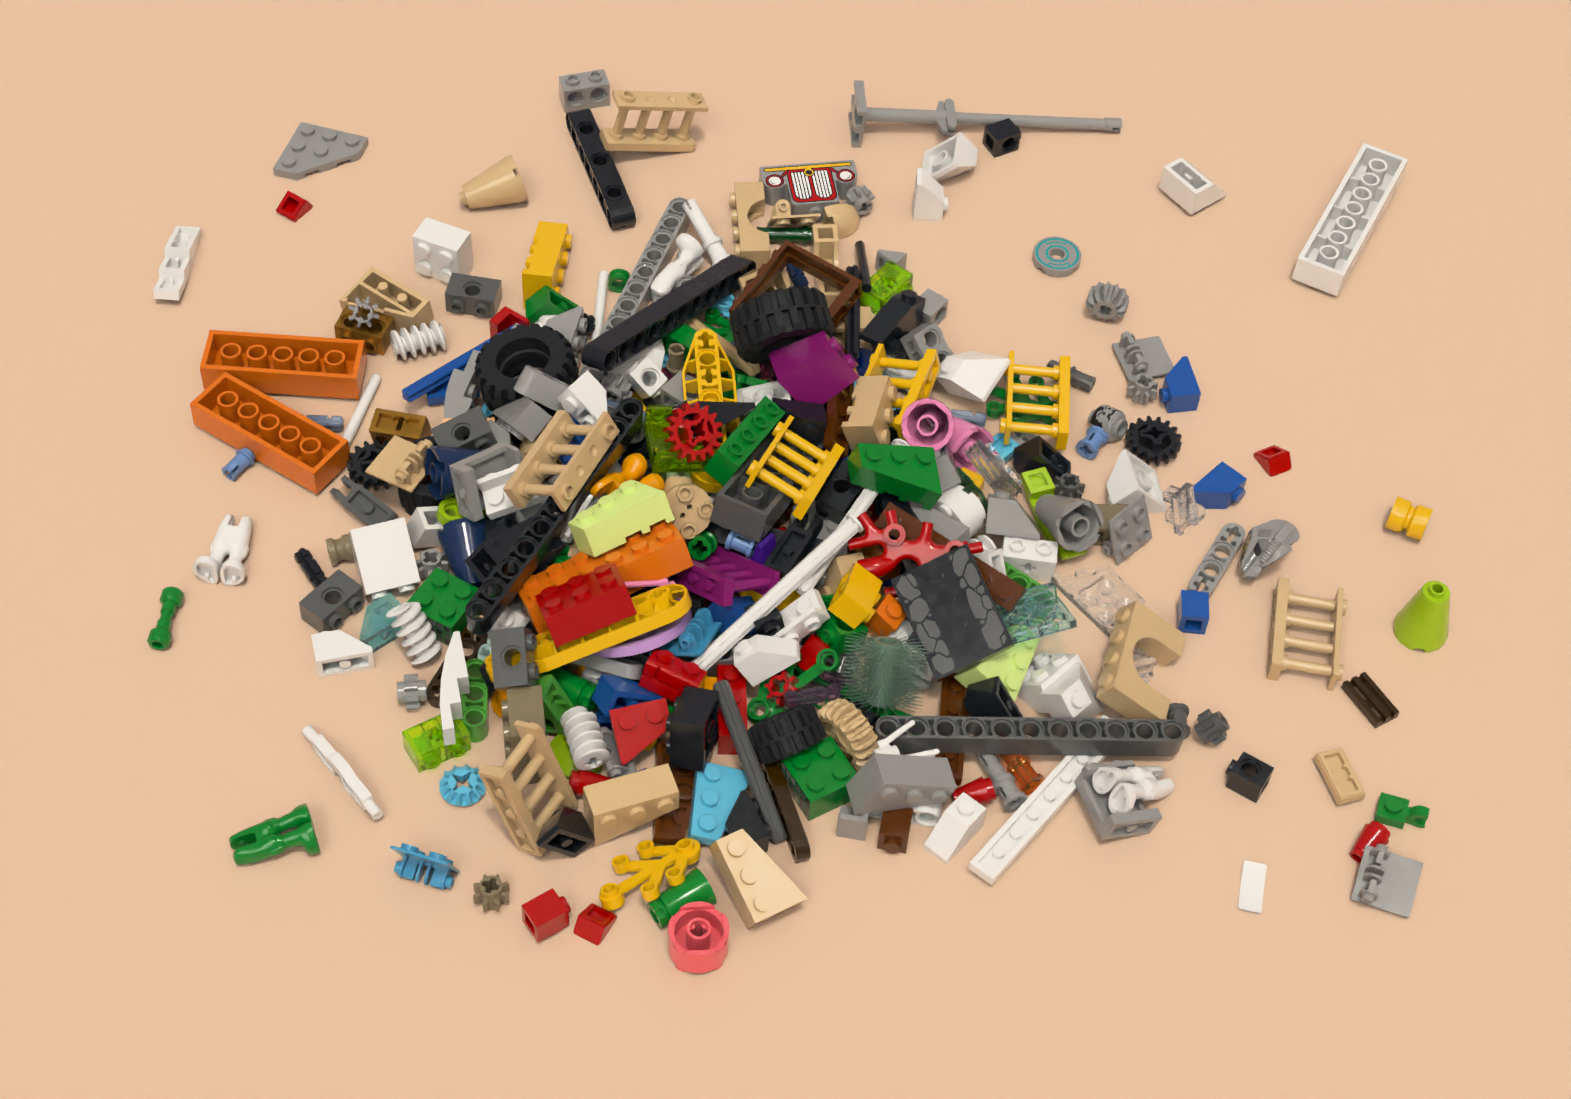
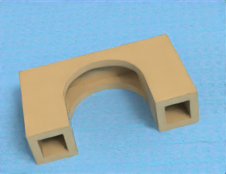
M1136 600L1127 606H1122L1115 615L1116 622L1114 630L1109 637L1110 645L1103 660L1105 664L1102 674L1098 679L1099 686L1096 698L1127 719H1166L1170 699L1149 686L1140 677L1134 665L1133 649L1135 648L1143 652L1161 666H1165L1181 657L1186 635Z

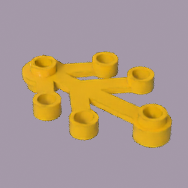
M684 838L675 845L654 846L653 841L644 840L638 843L636 847L641 859H650L656 856L665 857L658 860L629 861L627 855L614 857L611 863L616 874L638 873L618 885L616 883L603 885L599 893L602 907L605 910L620 908L625 903L624 893L643 883L640 887L643 899L645 901L657 899L660 896L659 888L664 875H666L669 885L677 886L685 881L684 874L687 865L695 863L700 858L701 846L699 841Z

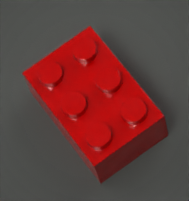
M615 563L600 565L593 572L583 576H573L567 583L557 587H547L540 594L535 595L556 648L637 614L626 584Z

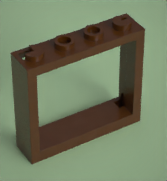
M785 240L778 250L775 249L773 251L771 259L767 264L761 265L757 276L752 282L749 281L745 285L743 293L738 299L735 298L732 301L733 305L728 310L731 317L733 310L738 308L741 303L764 293L786 265L790 263L841 291L829 306L835 330L862 296V280Z

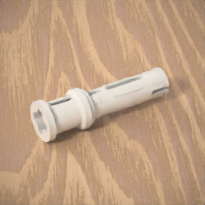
M696 199L688 200L690 205H687L685 202L682 208L703 242L702 248L710 256L713 266L731 254H727L724 249L721 237L714 234Z

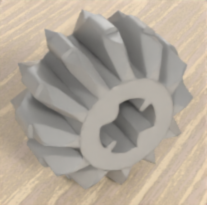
M1109 281L1106 284L1098 282L1097 286H1092L1089 290L1086 307L1089 309V314L1096 315L1097 319L1102 318L1106 322L1109 319L1117 321L1127 311L1129 296L1126 294V289L1119 288V284L1112 285Z

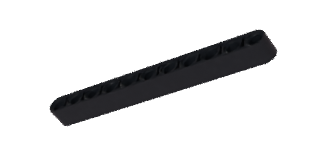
M733 254L729 255L587 343L581 354L582 364L606 373L612 371L740 289L738 278L756 269V263Z
M633 397L625 398L610 415L620 432L618 434L620 435L616 436L568 509L561 511L554 499L549 496L465 607L466 627L472 634L483 635L492 628L567 528L568 522L575 517L587 496L591 494L590 490L593 485L606 476L643 425V404L640 400ZM539 532H544V533H546V534H544V535H539V534H537V533H539ZM522 553H531L530 555H521ZM508 573L516 574L514 576H506ZM492 594L500 595L498 597H490ZM476 615L484 616L480 619L473 618Z

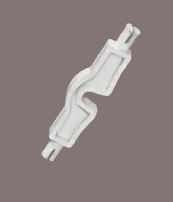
M306 726L302 733L312 744L314 752L334 776L336 774L339 775L344 789L362 810H366L373 820L380 819L383 816V811L374 802L372 794L358 779L350 765L334 750L322 734H318L314 730L313 726Z

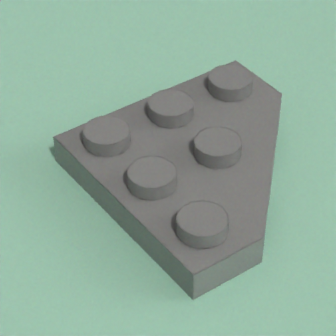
M301 122L273 168L274 175L297 181L306 178L305 174L316 170L321 173L337 168L338 163L347 160L350 163L358 161L368 146V137Z

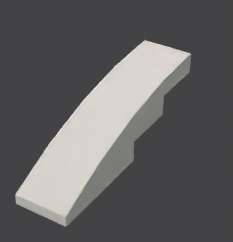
M175 227L164 248L165 258L159 267V280L153 289L154 299L180 300L197 252L201 235L200 227Z
M460 631L453 632L445 655L441 676L440 711L444 746L456 744L453 720L463 718L460 695L470 693Z

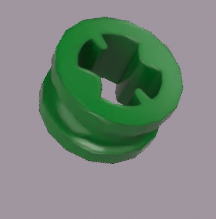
M624 269L612 270L608 274L609 289L613 292L621 293L630 277L629 272Z

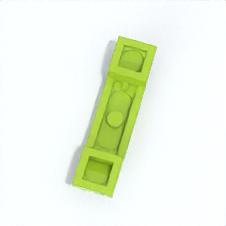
M1046 467L1021 473L1020 477L1027 501L1042 535L1047 541L1057 542L1035 512V505L1038 499L1045 494H1054L1056 488ZM1058 544L1057 557L1062 561L1087 554V550L1082 552L1068 551Z

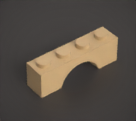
M735 182L734 192H731L729 196L730 207H734V209H731V223L736 224L733 227V241H738V244L734 245V254L754 261L756 268H759L770 260L771 251L769 233L760 231L751 225L752 221L764 216L763 182Z
M837 224L812 225L811 253L839 268ZM814 277L815 288L824 293L829 307L841 291Z

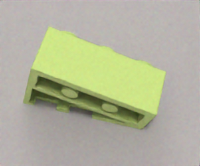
M631 479L623 482L611 494L601 497L589 509L579 512L574 519L568 522L578 550L597 557L626 543L625 537L640 530L642 534L651 531L649 526L664 519L666 523L675 520L664 491Z
M1022 622L1007 627L1014 642V647L957 673L954 678L967 688L970 684L999 676L1015 702L1040 640Z

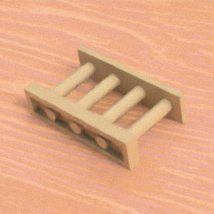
M612 91V96L619 111L614 127L601 128L599 136L605 151L694 152L696 144L689 130L695 112H708L709 109L702 93ZM629 110H641L636 128H623ZM651 111H663L657 129H645ZM673 111H685L680 129H668Z
M557 410L503 487L504 492L515 508L524 509L533 495L551 496L561 511L568 509L620 432L609 413L603 411L594 425H576L566 410ZM574 435L586 436L581 445L569 444ZM561 455L572 456L567 465L555 463ZM547 475L559 476L553 485L541 484Z
M1279 577L1273 593L1267 679L1278 681L1281 671H1286V669L1328 676L1327 690L1333 691L1336 681L1342 680L1344 665L1340 664L1342 616H1345L1348 601L1343 599L1344 588L1338 587L1334 600L1293 593V590H1289L1290 579ZM1291 604L1329 610L1332 611V620L1326 621L1292 615V612L1287 611V608ZM1291 625L1331 632L1330 643L1290 636V633H1286V627L1289 628ZM1292 647L1329 654V665L1288 658V655L1284 654V649Z
M516 720L514 726L521 738L520 742L502 766L496 767L484 763L478 774L517 849L542 857L547 849L538 847L536 841L543 824L552 817L560 805L576 809L579 804L544 734V729L534 722L528 723ZM528 752L531 760L514 782L511 773ZM536 772H538L541 780L524 802L522 792ZM547 791L550 800L534 821L531 812Z

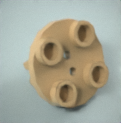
M682 483L671 487L665 493L675 518L672 523L683 538L692 539L707 528L710 523L713 504L708 494L701 487Z

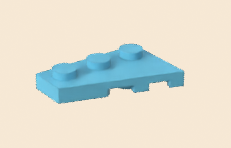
M707 762L704 772L695 771L688 838L695 839L699 843L712 845L721 838L725 830L726 820L740 792L745 790L748 785L744 770Z

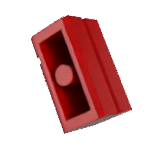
M656 648L645 663L639 686L675 702L676 697L681 696L685 685L703 688L708 672L701 669L696 663L686 662L675 657L668 650Z

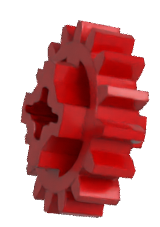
M699 402L692 403L691 406L685 403L681 405V409L677 407L672 410L674 416L666 417L665 420L670 426L663 428L664 432L669 433V437L664 439V442L672 443L673 446L669 449L670 453L674 451L679 452L677 459L681 460L687 456L688 463L694 462L696 459L698 462L706 460V456L711 457L715 454L713 449L720 448L721 444L716 440L723 437V433L717 432V428L722 426V422L715 423L714 419L717 413L708 414L709 406L706 405L700 409ZM686 415H694L690 420L682 419ZM696 445L704 446L700 450H692L693 447H696Z

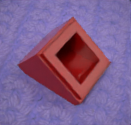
M287 191L276 212L297 222L311 210L313 205L298 195Z
M1276 445L1253 453L1254 458L1271 477L1289 471L1292 467L1290 452Z
M811 634L800 649L802 660L797 665L803 671L808 670L816 664L817 654L821 650L830 647L817 635Z
M591 903L578 915L573 932L575 935L595 945H599L617 920V916Z

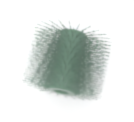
M889 634V636H875L874 638L865 636L869 638L867 642L857 641L852 643L855 645H844L852 646V648H861L844 649L854 652L845 653L853 655L846 658L853 659L858 657V659L842 661L853 663V661L859 662L843 664L851 666L852 668L844 669L852 671L841 672L857 673L841 676L855 679L850 682L856 684L843 683L851 685L849 686L851 688H848L851 690L840 691L862 694L841 695H861L847 699H860L857 701H866L863 703H868L867 705H871V708L874 706L878 707V709L892 708L894 705L910 707L906 704L922 702L908 698L919 694L916 692L912 693L913 691H924L910 687L915 685L910 682L926 679L915 676L912 678L907 677L917 674L912 672H916L918 669L916 667H920L917 665H928L918 664L919 662L916 661H921L919 657L922 655L919 654L929 653L912 651L930 649H910L925 645H904L925 642L902 643L910 640L905 639L901 641V639L896 637H890Z

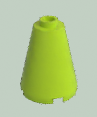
M1429 581L1398 612L1394 620V635L1401 644L1413 651L1416 648L1423 649L1424 653L1439 650L1445 644L1449 631V588L1442 582Z

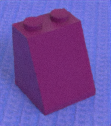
M825 331L806 337L768 354L778 382L796 401L825 404L860 378L856 370L858 366L857 361L850 353L845 355L838 339L835 336L830 338Z

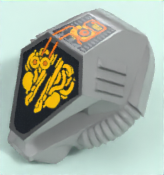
M1274 519L1253 527L1248 532L1238 568L1243 571L1242 580H1254L1262 569L1292 551L1291 545L1297 542L1300 536L1293 524L1286 520Z

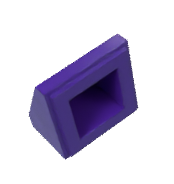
M773 533L768 534L756 546L751 560L762 565L765 563L776 546V539Z

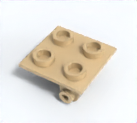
M781 199L772 208L771 218L767 222V226L788 228V225L797 224V228H803V225L812 227V224L819 219L821 214L791 215L789 202Z
M394 435L365 470V473L412 493L426 476L424 471L425 451L430 446H433V443L428 439H424V441H419L416 445Z

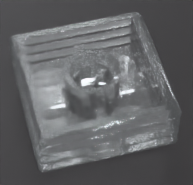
M977 440V443H973V447L969 446V450H965L964 454L993 490L1008 491L1010 496L1014 497L1022 494V490L1018 486L1022 481L990 442L985 445L981 440Z

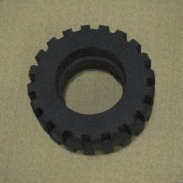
M808 286L780 288L772 292L762 293L757 297L754 296L747 302L741 303L738 308H735L729 320L738 356L751 364L771 363L768 354L772 351L821 331H825L830 338H832L834 333L826 296L817 288H809Z
M530 323V326H524V324L516 325V328L513 329L508 327L502 330L501 334L492 336L490 342L485 343L481 348V353L477 355L476 366L474 367L483 400L492 412L515 400L526 397L513 389L518 379L511 378L514 374L523 370L525 365L544 368L541 370L542 372L569 385L579 378L577 363L569 340L557 330L554 331L549 326L544 325L540 327L539 324ZM532 400L549 415L553 416L557 412Z

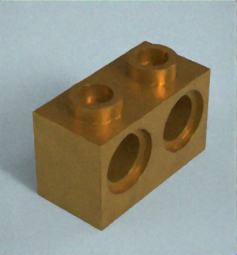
M346 305L334 325L335 337L339 339L365 340L366 352L384 356L391 344L390 331L395 330L394 317L377 313L380 315L378 319H370L372 322L371 327L366 322L357 327L358 321L355 318L349 320L353 310H350L348 308L349 305ZM360 309L358 315L363 314L366 318L369 311Z
M381 408L375 409L369 428L373 442L374 439H377L379 444H383L385 440H388L389 443L394 435L413 443L417 439H422L432 434L427 416Z

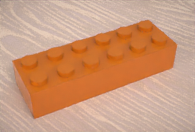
M209 330L200 364L203 387L206 389L219 376L227 372L263 393L359 399L367 365L365 340Z
M227 372L219 376L190 403L194 425L236 449L248 448L253 452L257 461L315 494H318L347 466V461H349L348 454L350 449L347 439Z
M665 519L649 526L650 532L642 534L640 530L625 537L626 543L597 557L579 552L567 561L552 564L546 570L531 575L519 590L518 596L538 634L543 633L549 629L535 598V595L540 594L543 589L550 586L557 587L567 583L573 576H583L593 572L600 565H610L612 563H615L624 582L668 578L694 566L683 536L672 521L666 523ZM634 587L627 589L629 594H632L646 587Z

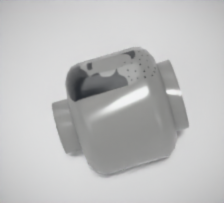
M1109 405L1099 406L1096 410H1092L1088 417L1089 427H1101L1108 434V442L1121 439L1128 428L1125 414Z

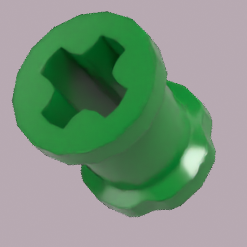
M707 530L696 535L688 543L689 554L699 561L705 560L718 547L716 535Z

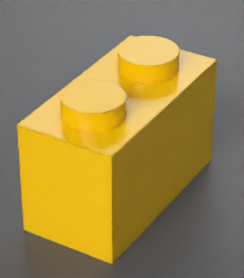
M856 562L840 579L827 610L853 629L862 621L867 623L875 613L873 607L881 597L879 590L883 581Z

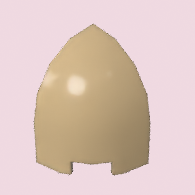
M847 203L834 204L824 207L822 224H837L838 239L850 236L858 230L860 217L853 205Z

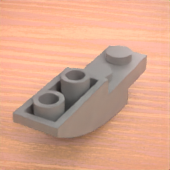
M473 349L464 371L453 369L445 395L444 418H454L475 408L473 400L478 393V382L474 367L476 366L477 355L481 351Z

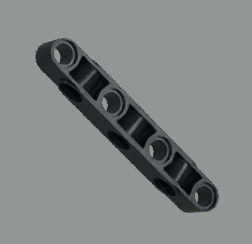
M587 108L567 112L565 117L568 131L610 228L616 229L635 225L636 215L610 152L605 151L599 136L600 129L591 110Z

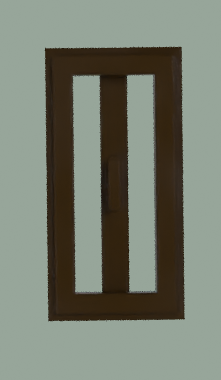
M1366 672L1361 673L1359 677H1353L1350 682L1348 680L1343 682L1342 690L1375 728L1398 717L1399 711ZM1354 687H1356L1359 690V692L1365 697V700L1361 697V695L1356 691ZM1371 707H1373L1382 718H1379Z

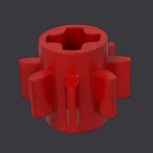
M782 670L781 675L772 676L769 684H764L770 692L766 698L770 701L776 700V704L780 707H783L785 702L795 704L794 693L799 694L802 692L795 687L799 679L795 676L789 678V672ZM780 683H784L783 688L785 691L783 693L779 692Z

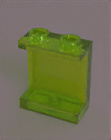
M675 405L647 406L643 426L652 473L706 472L703 468L708 463L709 457L706 456V460L698 462L696 459L694 462L688 463L687 456L681 460L677 459L679 452L674 451L670 453L669 449L673 446L672 443L664 442V439L669 437V433L664 432L663 428L670 426L665 420L666 415L672 413V407ZM696 445V447H693L692 450H700L704 446Z

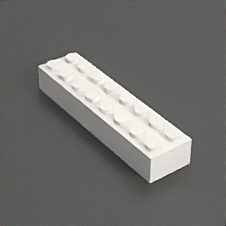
M1363 143L1301 251L1292 279L1338 296L1401 182L1408 159Z

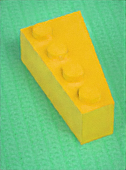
M539 221L533 244L530 247V256L527 257L525 262L526 269L522 271L524 309L525 300L545 285L561 294L559 284H563L565 278L563 266H568L569 252H567V249L572 248L573 235L569 234L568 224Z

